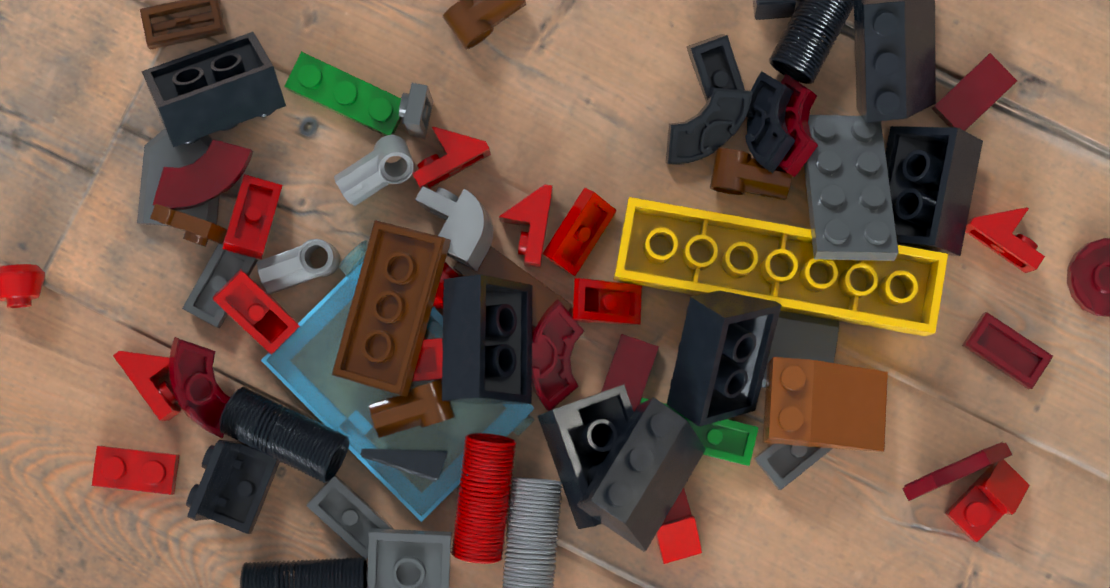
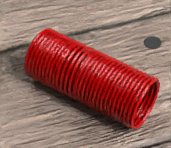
M472 433L466 435V440L464 441L466 444H464L463 468H461L462 473L460 474L462 477L460 478L461 483H459L461 487L458 488L460 491L458 492L459 499L457 500L458 507L456 508L457 515L455 516L456 523L454 524L455 531L453 532L454 539L452 540L453 547L451 548L453 551L451 553L455 558L466 562L481 564L497 563L503 559L502 552L504 551L503 544L505 543L504 536L506 535L504 532L507 527L505 524L508 519L506 516H508L507 508H509L508 500H510L512 468H514L513 461L515 460L514 453L516 452L515 445L517 443L514 439L501 435Z

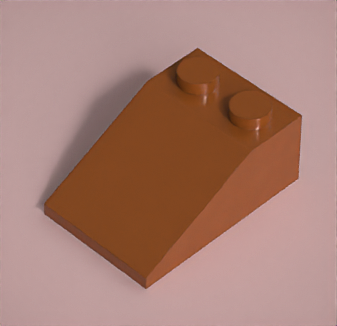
M773 357L767 363L763 443L884 452L888 372L818 360Z

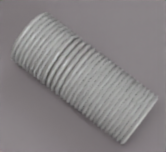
M513 477L511 479L510 510L508 511L510 514L507 519L509 526L507 527L508 531H506L508 533L506 541L509 543L505 544L509 548L505 549L506 553L504 554L506 562L503 568L505 570L503 572L505 574L503 575L504 579L502 580L504 582L502 584L503 588H553V582L555 581L553 574H555L554 570L556 569L554 564L556 560L554 558L557 557L555 555L557 552L555 548L558 547L556 542L558 541L557 529H559L558 521L560 520L558 517L560 516L559 509L561 508L559 501L562 500L560 493L562 492L561 488L563 487L561 485L563 483L556 480Z

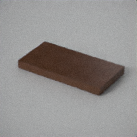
M377 220L374 221L332 371L333 376L408 397L449 250L450 239Z

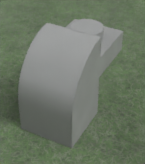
M422 186L415 200L426 211L446 220L438 236L451 240L447 256L477 271L493 239V224L489 213L476 197L466 189L462 191L458 198L444 188L438 187L436 192Z

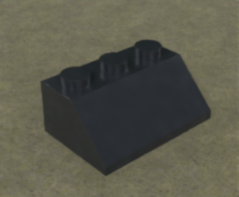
M854 0L856 107L860 115L867 123L907 119L936 104L935 0Z
M254 32L142 71L173 147L195 143L203 136L220 130L233 129L239 123L255 117L268 116L275 110L286 106L274 66Z
M890 127L885 155L897 245L946 253L951 256H961L983 140L956 127Z
M482 274L444 279L442 401L468 404H532L533 285Z
M714 291L690 297L682 337L678 346L673 377L670 383L667 405L699 427L755 411L781 304L776 301L725 291Z
M624 384L538 415L578 529L602 524L577 507V504L634 413Z
M652 397L637 406L577 504V507L644 552L654 539L706 448L686 419Z

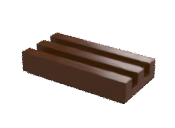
M179 0L140 9L147 47L151 50L226 34L223 13L220 9V0ZM207 6H211L212 11L151 23V18ZM214 21V24L154 37V33Z

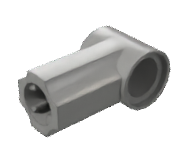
M387 135L376 142L374 151L335 175L334 179L346 200L356 206L388 184H400L407 181L414 171V163L406 141L396 135ZM392 156L401 157L400 160L394 163L385 162Z
M311 239L303 243L302 246L258 261L257 271L261 283L266 289L267 294L270 295L317 277L330 276L339 267L340 254L332 244L320 239ZM318 248H325L328 253L327 263L323 267L315 269L311 264V254Z

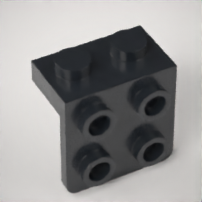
M218 440L215 446L211 445L204 455L202 468L205 469L200 484L196 483L188 495L186 506L190 509L187 517L195 521L211 519L246 534H252L280 461L241 442Z

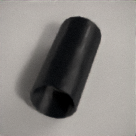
M800 0L788 26L785 28L786 30H784L782 37L769 58L771 66L781 74H787L800 83H814L816 76L826 61L825 59L830 53V49H832V45H834V41L837 40L836 37L839 36L854 7V0Z
M244 386L237 389L230 397L220 418L219 428L224 435H228L245 445H249L251 448H255V450L268 454L273 459L284 462V464L298 469V471L308 474L312 478L323 481V483L329 482L337 474L349 448L348 436L334 431V429L320 424L282 404L279 405L278 402Z
M347 557L346 559H306L305 561L297 560V562L295 560L292 562L290 560L287 562L285 560L283 562L266 561L265 563L263 561L261 563L246 562L241 569L240 588H289V584L290 588H294V585L295 588H367V561L364 557H351L350 559Z

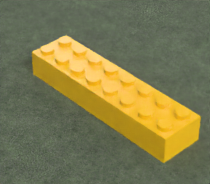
M629 197L613 281L691 295L725 291L776 301L781 304L780 311L928 336L936 333L948 254L897 245L898 255L895 261L814 259L811 229Z

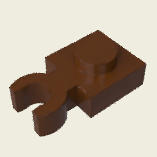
M155 204L150 219L185 231L183 239L206 247L208 240L223 245L227 229L212 222L159 204Z

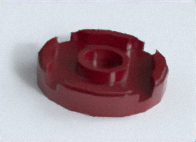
M1103 238L1085 244L1073 255L1067 267V285L1071 297L1081 309L1095 316L1110 317V238Z

